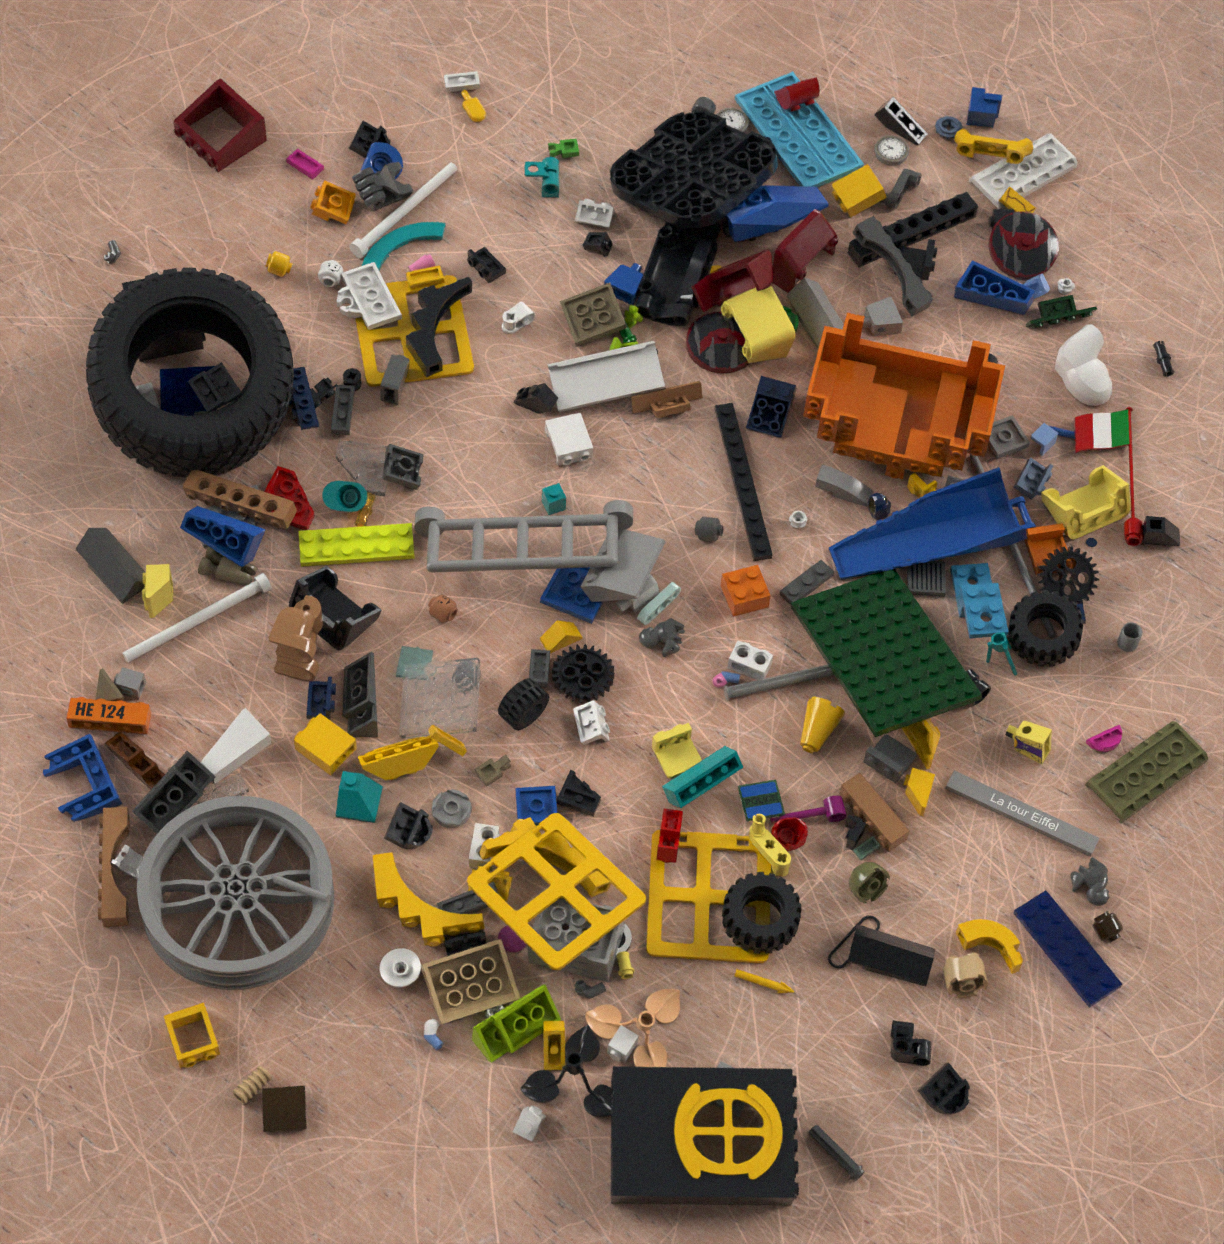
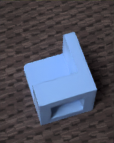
M1043 273L1024 283L1025 286L1035 290L1034 299L1048 293L1050 290Z
M1043 423L1031 435V439L1041 445L1040 455L1043 456L1056 443L1058 432Z

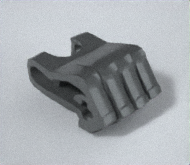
M399 162L389 163L376 173L369 167L352 176L356 189L360 192L361 199L364 200L366 207L373 212L394 202L406 199L414 192L410 184L404 185L396 181L395 176L402 169Z

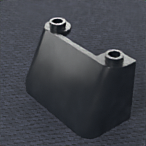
M325 566L296 580L289 600V607L294 608L296 603L304 600L305 595L315 597L320 602L323 617V626L318 635L335 649L342 650L379 618L382 610L370 602L365 604L363 608L359 607L336 588L338 576L331 568Z

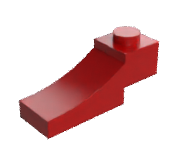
M663 809L656 860L664 863H676L683 811Z

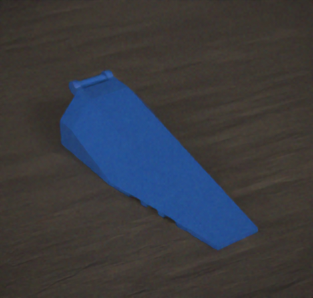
M998 467L930 492L909 503L908 507L893 512L886 519L876 521L875 525L867 529L864 528L856 534L830 546L829 551L840 579L844 580L1008 546L1027 539V528H1034L1036 525L1029 516L1023 496L1009 500L1001 470ZM1014 507H1018L1025 523L1024 525L1020 526L1013 510Z

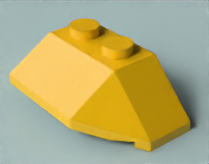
M931 718L902 728L926 769L931 767L940 739V731L937 726L933 725Z
M430 735L427 737L411 738L369 751L359 756L358 761L363 770L384 780H394L399 778V776L414 774L419 770H423L438 749L439 744Z

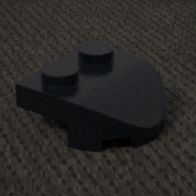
M362 120L348 149L366 158L373 143L382 142L390 145V139L386 135L387 131L381 125L377 129Z
M400 802L397 805L384 839L404 849L420 847L432 835L433 825L430 824L429 815L422 809L417 811Z
M945 1063L917 1090L934 1111L942 1114L958 1113L965 1109L970 1100L968 1099V1090L970 1089L968 1081L962 1079L950 1063Z

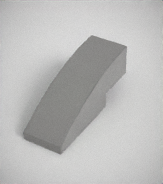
M821 465L815 487L833 492L832 497L868 507L869 496L873 493L871 488L844 472Z

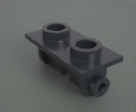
M328 377L326 379L323 378L314 386L318 391L317 393L313 388L310 389L315 409L322 404L320 401L322 398L326 397L328 399L335 393L333 389L337 384L332 386V381Z
M479 930L476 933L469 932L446 937L444 940L447 956L487 944L486 934L483 930Z

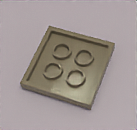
M610 283L560 301L576 347L627 328Z

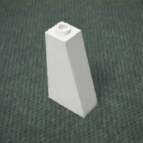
M246 708L243 709L201 761L216 776L212 782L214 784L218 783L271 744L270 734Z

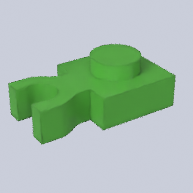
M577 139L560 140V144L548 143L550 157H556L561 154L562 158L579 156Z

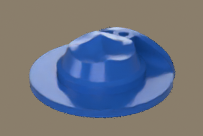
M375 142L370 146L361 170L371 167L374 173L382 170L385 165L399 162L403 169V160L398 150L387 143ZM402 169L400 170L399 174L395 176V179H397L400 176Z

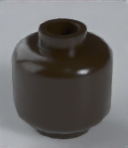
M1106 911L1094 918L1095 922L1092 926L1101 941L1109 940L1111 943L1121 937L1119 933L1123 930V926L1115 913Z

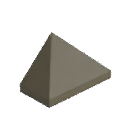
M102 668L99 671L96 700L124 701L123 695Z

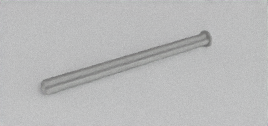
M823 665L730 687L725 685L723 690L726 700L729 701L730 698L834 675L828 665Z

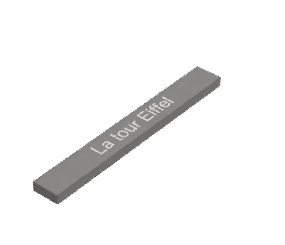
M955 770L945 789L1090 857L1098 843L1099 837Z

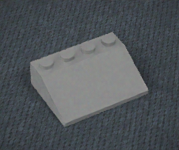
M626 529L618 530L617 565L613 567H590L581 588L591 602L637 599L665 544V540ZM606 538L597 556L606 555Z

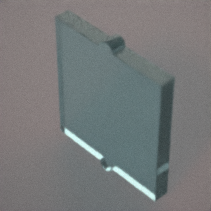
M402 646L396 677L408 678L411 681L414 679L428 681L433 650Z

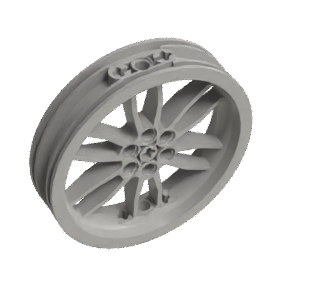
M251 796L221 797L202 802L183 811L169 821L154 837L144 854L139 868L137 898L144 928L152 947L159 957L179 975L192 982L211 988L225 990L250 989L275 982L287 976L305 963L316 951L328 931L333 916L334 886L332 868L324 843L314 828L299 814L279 803ZM231 826H254L255 828L245 844L240 862L235 865L230 864L220 841L212 831ZM263 829L277 832L278 834L271 846L255 864L249 862L252 850ZM205 834L218 852L222 863L214 867L197 852L190 841ZM286 837L296 843L310 861V869L287 870L260 876L273 861ZM182 847H185L196 864L212 880L180 879L161 882V874L171 858ZM244 873H250L247 877L242 876ZM223 875H230L228 878H221ZM275 875L294 882L308 880L311 888L330 895V899L326 903L300 892H284L270 890V888L280 886L273 882ZM256 888L262 889V890L259 891V892H254V891H253V890L256 889ZM186 891L204 894L186 901L166 904L163 902V894L165 892ZM213 892H220V894L216 896L211 895ZM312 902L313 910L303 928L291 939L277 919L261 904ZM246 905H251V906H252V907L249 908V909H244V908H243V907L246 906ZM213 907L198 925L186 948L176 943L163 926L162 914L189 913ZM225 907H231L228 911L223 910ZM257 916L275 930L285 944L269 952L256 933L251 920ZM242 919L253 943L262 953V956L239 961L217 960L227 943L234 920ZM218 920L223 921L220 936L209 957L206 958L194 954L195 949L210 928Z

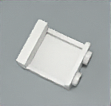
M581 413L545 421V433L547 437H550L557 458V466L569 465L593 458V445Z

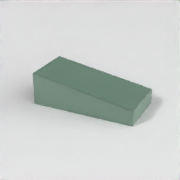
M872 836L855 848L853 852L860 860H863L880 849L881 845Z

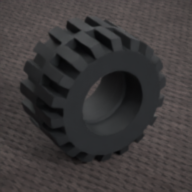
M532 678L524 679L513 686L503 697L498 707V714L514 730L519 731L531 725L543 713L549 702V694Z

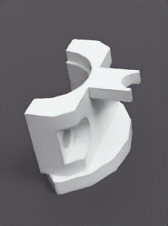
M125 844L117 858L111 861V864L126 875L137 880L143 856Z

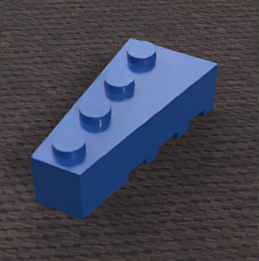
M972 260L955 286L954 298L1025 315L1033 303L1035 290Z
M199 506L185 513L180 526L182 530L241 567L254 560L266 529Z

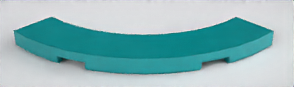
M420 222L391 231L371 247L363 260L362 266L375 262L380 271L384 261L394 249L397 250L416 239L442 240L446 223Z

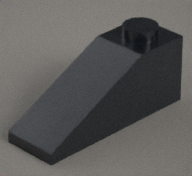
M894 97L885 102L874 114L886 128L915 145L920 144L928 134Z

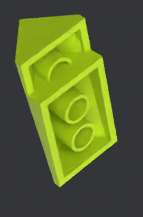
M543 984L473 1027L472 1041L489 1062L492 1063L507 1052H515L543 1033V1021L562 1020L546 985Z

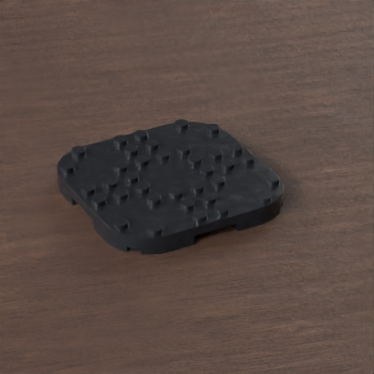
M694 110V113L684 114V112L668 118L654 129L655 136L636 151L629 149L619 157L610 169V181L614 194L621 200L682 229H694L712 226L774 175L778 166L776 148L768 138L753 131L746 134L727 125L726 119L711 112Z

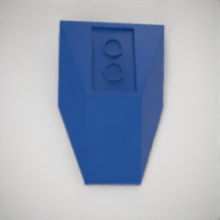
M764 185L760 186L725 215V218L728 221L729 234L734 242L744 241L747 238L759 237L762 234L777 232L805 219L814 209L821 211L829 207V203L817 187Z

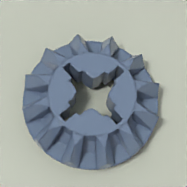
M942 117L936 122V133H939L940 137L945 136L946 139L949 137L954 139L957 131L962 129V124L954 117Z

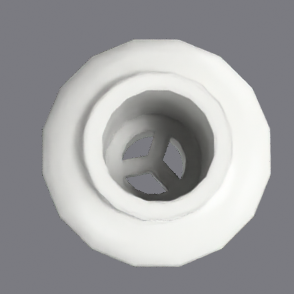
M325 261L320 267L318 279L326 287L336 286L341 281L343 268L337 261Z

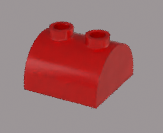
M815 77L774 91L779 104L784 109H790L792 112L800 109V104L805 103V106L815 103L814 99L819 97L820 87L818 79Z

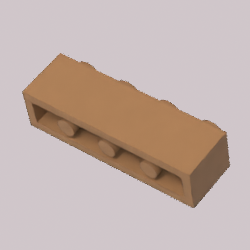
M861 773L841 785L839 794L843 798V802L848 803L852 808L853 814L866 823L865 828L868 832L874 834L881 847H885L890 852L908 839L910 832Z

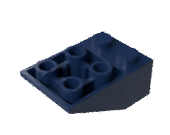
M761 376L746 428L781 438L796 394V385Z

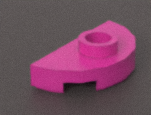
M1120 724L1087 739L1086 744L1099 752L1114 750L1122 739Z

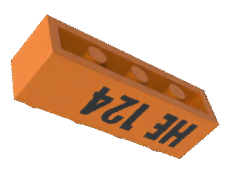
M77 697L70 698L66 719L69 728L148 734L151 710L149 704L143 702L129 703L123 700L107 701L105 699L93 700Z

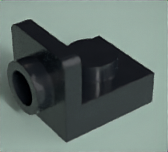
M589 232L583 243L585 250H600L604 257L608 256L613 246L607 232Z
M848 815L845 826L849 828L845 837L847 839L846 847L853 851L865 832L866 823L859 817Z

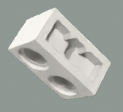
M737 641L729 657L727 668L755 680L765 679L772 665L773 654L764 649L755 648L749 643Z
M475 823L469 854V868L477 869L478 866H484L491 861L493 857L482 860L479 852L485 841L484 837L494 839L502 835L499 834V826ZM494 865L490 867L489 871H493Z

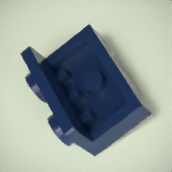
M328 676V682L309 681L307 719L316 718L321 713L330 720L331 712H335V701L332 700V695H336V683H333L332 677Z

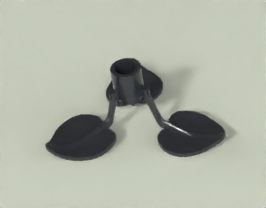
M589 1025L579 1029L566 1042V1066L562 1067V1072L558 1079L555 1080L554 1074L547 1070H538L532 1073L521 1087V1092L526 1097L536 1102H550L559 1095L557 1084L561 1082L566 1072L572 1075L581 1074L586 1089L590 1093L584 1098L585 1110L594 1117L611 1116V1088L600 1084L592 1090L583 1069V1061L590 1062L594 1060L600 1052V1044Z

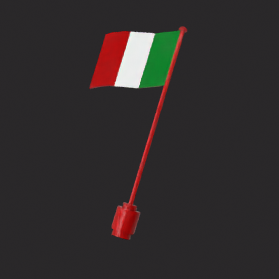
M1127 407L1126 410L1112 413H1091L1076 416L1074 418L1075 453L1086 450L1114 449L1129 446L1131 518L1124 522V539L1130 546L1140 545L1143 540V522L1135 518L1131 412L1133 409L1132 407Z

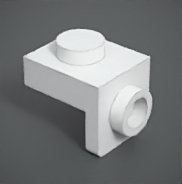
M531 1105L524 1108L513 1132L532 1142L546 1115L542 1114V1110L536 1106Z

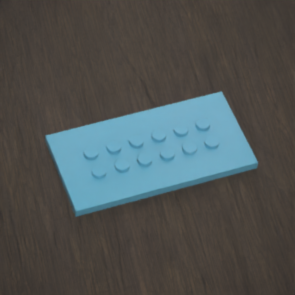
M794 72L736 94L735 101L759 133L766 138H771L776 148L777 157L799 186L818 188L849 175L864 166L862 160L816 101L808 106H805V103L800 104V109L792 112L790 109H784L779 104L774 91L800 82Z

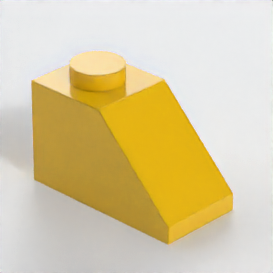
M912 768L911 774H906L903 784L907 786L905 794L919 816H924L935 774Z
M543 1021L544 1070H562V1067L565 1066L564 1021Z

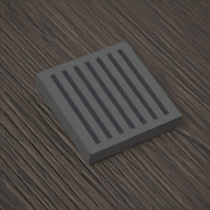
M929 561L907 566V587L912 595L945 597V561Z

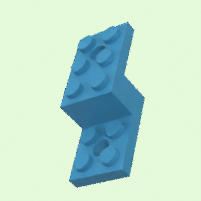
M988 563L951 565L950 573L959 617H965L969 638L992 637L995 633L1004 632L1007 636L1008 627L999 584L992 583ZM973 579L977 582V584L971 585L967 582V580ZM987 616L990 618V621L985 622L981 617Z

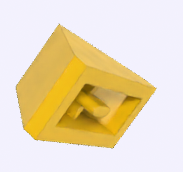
M559 620L540 637L541 643L546 650H550V654L583 639L574 622Z

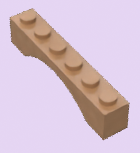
M128 807L103 808V816H99L100 828H103V834H99V845L102 846V852H99V864H102V870L98 871L99 883H102V889H98V900L101 901V907L98 908V920H102L103 927L129 926L128 902L114 882L111 861L115 859L119 847L130 834V815Z

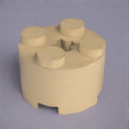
M970 953L967 956H951L946 959V964L942 970L949 995L957 994L958 998H968L978 995L977 990L987 988L988 981L983 961L979 958L978 954Z

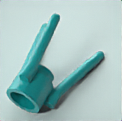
M1004 632L995 633L991 637V642L987 643L986 662H990L992 649L1000 653L1005 652L1011 670L1016 676L1017 671L1008 649H1012V646Z

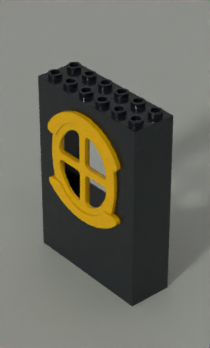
M613 1066L611 1074V1204L791 1206L799 1195V1183L795 1182L796 1174H798V1161H794L796 1152H798V1139H794L795 1131H797L798 1127L797 1118H794L795 1109H797V1096H793L794 1089L797 1086V1077L793 1075V1069ZM715 1100H722L724 1102L723 1127H695L693 1125L694 1116L703 1106ZM739 1100L752 1106L762 1117L763 1127H734L732 1125V1102ZM696 1135L723 1136L725 1144L724 1163H715L705 1158L696 1149L693 1137ZM734 1136L763 1137L764 1144L753 1158L740 1164L733 1162L732 1138Z

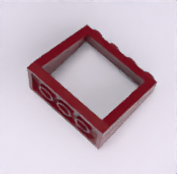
M221 78L215 81L173 121L175 135L178 138L181 137L189 148L194 149L196 154L203 158L209 167L214 168L217 172H220L267 141L265 118ZM221 107L243 129L217 152L190 126Z

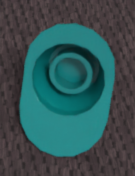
M332 481L324 487L322 499L330 509L355 512L365 506L367 492L361 484L356 482Z

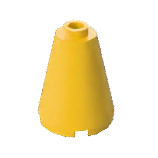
M820 697L809 698L800 741L804 751L812 754L820 750L845 715V711L837 705L835 708L830 705L831 701Z

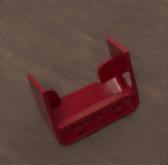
M814 209L775 250L772 267L773 281L771 283L787 293L806 276L807 265L822 250L832 256L835 254V248L838 243L837 234L820 211Z
M769 249L721 267L691 286L702 311L706 312L717 304L720 307L724 301L732 296L755 287L757 291L770 287V283L773 281L772 255Z

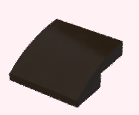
M305 1085L262 1088L264 1132L307 1129Z

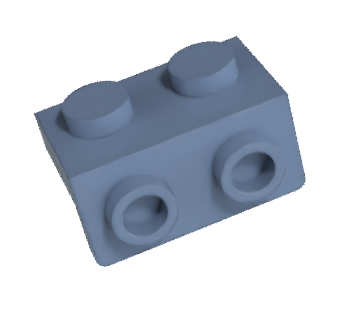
M1029 458L1013 488L1031 500L1036 495L1040 496L1041 492L1045 490V482L1052 476L1051 470L1053 465L1049 464L1047 467H1044L1034 459Z

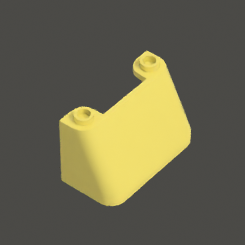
M772 286L757 291L755 287L724 301L721 306V312L727 319L734 316L746 340L742 347V353L748 363L787 357L795 340V330Z
M1104 465L1090 473L1089 484L1063 496H1060L1055 488H1049L1041 492L1043 504L1057 524L1063 523L1065 528L1064 534L1070 539H1077L1123 519L1129 514L1131 508L1129 484Z

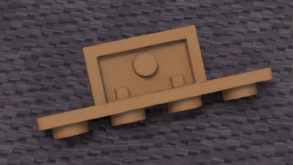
M696 381L631 396L632 413L651 410L656 418H664L671 414H682L685 411L691 410L689 401L703 398L701 382Z

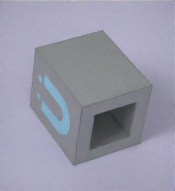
M122 667L120 673H117L114 678V684L122 695L139 699L146 685L144 673Z

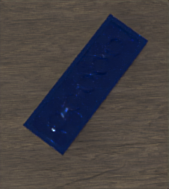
M1047 890L1014 910L1013 914L1089 1008L1121 988V981Z

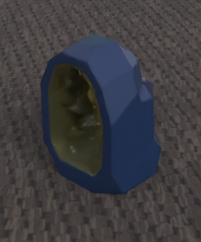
M881 493L870 495L868 508L872 518L876 520L887 518L890 513L891 502Z

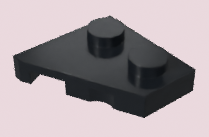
M570 770L557 798V804L594 817L601 797L591 790L585 781L582 782L573 770Z

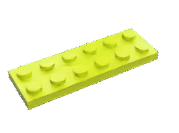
M412 523L299 531L301 567L415 559Z

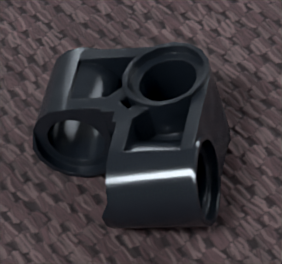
M893 1020L890 1052L892 1059L899 1063H909L918 1066L929 1065L931 1063L932 1042L927 1039H913L914 1023ZM897 1048H903L905 1052H901Z

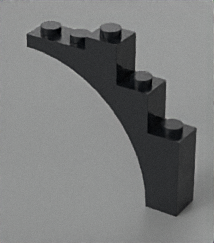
M469 277L459 279L438 290L432 285L418 291V303L422 309L412 313V325L416 331L406 335V347L426 378L443 371L442 359L435 345V332L445 312L455 302L472 293V281Z

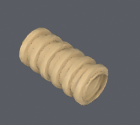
M258 1066L257 1071L254 1070L252 1072V1076H247V1080L244 1079L242 1081L243 1084H239L237 1086L238 1089L233 1090V1095L242 1104H246L247 1099H252V1095H256L257 1090L260 1091L262 1089V1085L265 1086L267 1081L272 1080L270 1073L264 1067Z

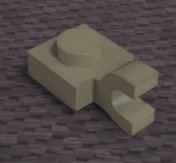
M506 754L495 763L492 759H489L477 767L475 773L487 787L503 776L502 771L511 767L510 759Z

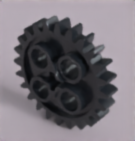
M1073 546L1068 547V550L1065 547H1061L1060 551L1055 549L1054 555L1052 553L1047 554L1049 560H1042L1045 566H1039L1043 573L1037 574V576L1042 577V580L1038 581V583L1044 585L1040 591L1048 590V593L1052 594L1053 591L1059 592V596L1065 595L1069 597V602L1073 601L1075 604L1076 602L1083 604V600H1090L1088 595L1092 596L1095 594L1091 589L1098 588L1094 582L1099 581V578L1095 577V574L1099 573V571L1093 570L1097 564L1090 563L1092 557L1086 558V551L1080 554V548H1077L1074 552ZM1067 559H1070L1073 563L1071 569L1066 566ZM1053 571H1056L1059 575L1057 581L1052 578ZM1080 573L1083 574L1085 577L1084 583H1081L1078 580V575ZM1067 574H1070V575H1071V576L1069 577L1070 580L1067 581V580H1066ZM1066 585L1071 589L1070 595H1066L1064 592Z
M577 644L576 650L570 646L569 652L563 650L562 656L557 655V661L553 662L552 681L555 682L554 687L559 688V694L565 692V698L572 696L573 702L576 698H579L580 703L583 702V699L590 702L592 697L597 701L598 694L604 697L605 691L609 692L610 686H613L615 673L612 660H607V653L601 655V649L594 651V646L587 649L585 644L583 649H580V646Z

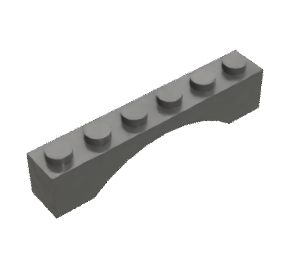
M872 216L857 224L853 234L861 246L879 254L897 274L902 289V304L909 314L914 316L929 308L933 301L931 293L925 289L921 279L915 275L911 265L906 262L901 251L893 244L891 237L883 230L881 223Z

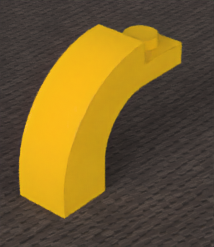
M985 919L970 920L958 925L956 935L964 950L978 945L991 946L1000 952L1012 974L1019 972L1023 962L1021 954L1017 951L1020 941L1011 930L1000 923Z

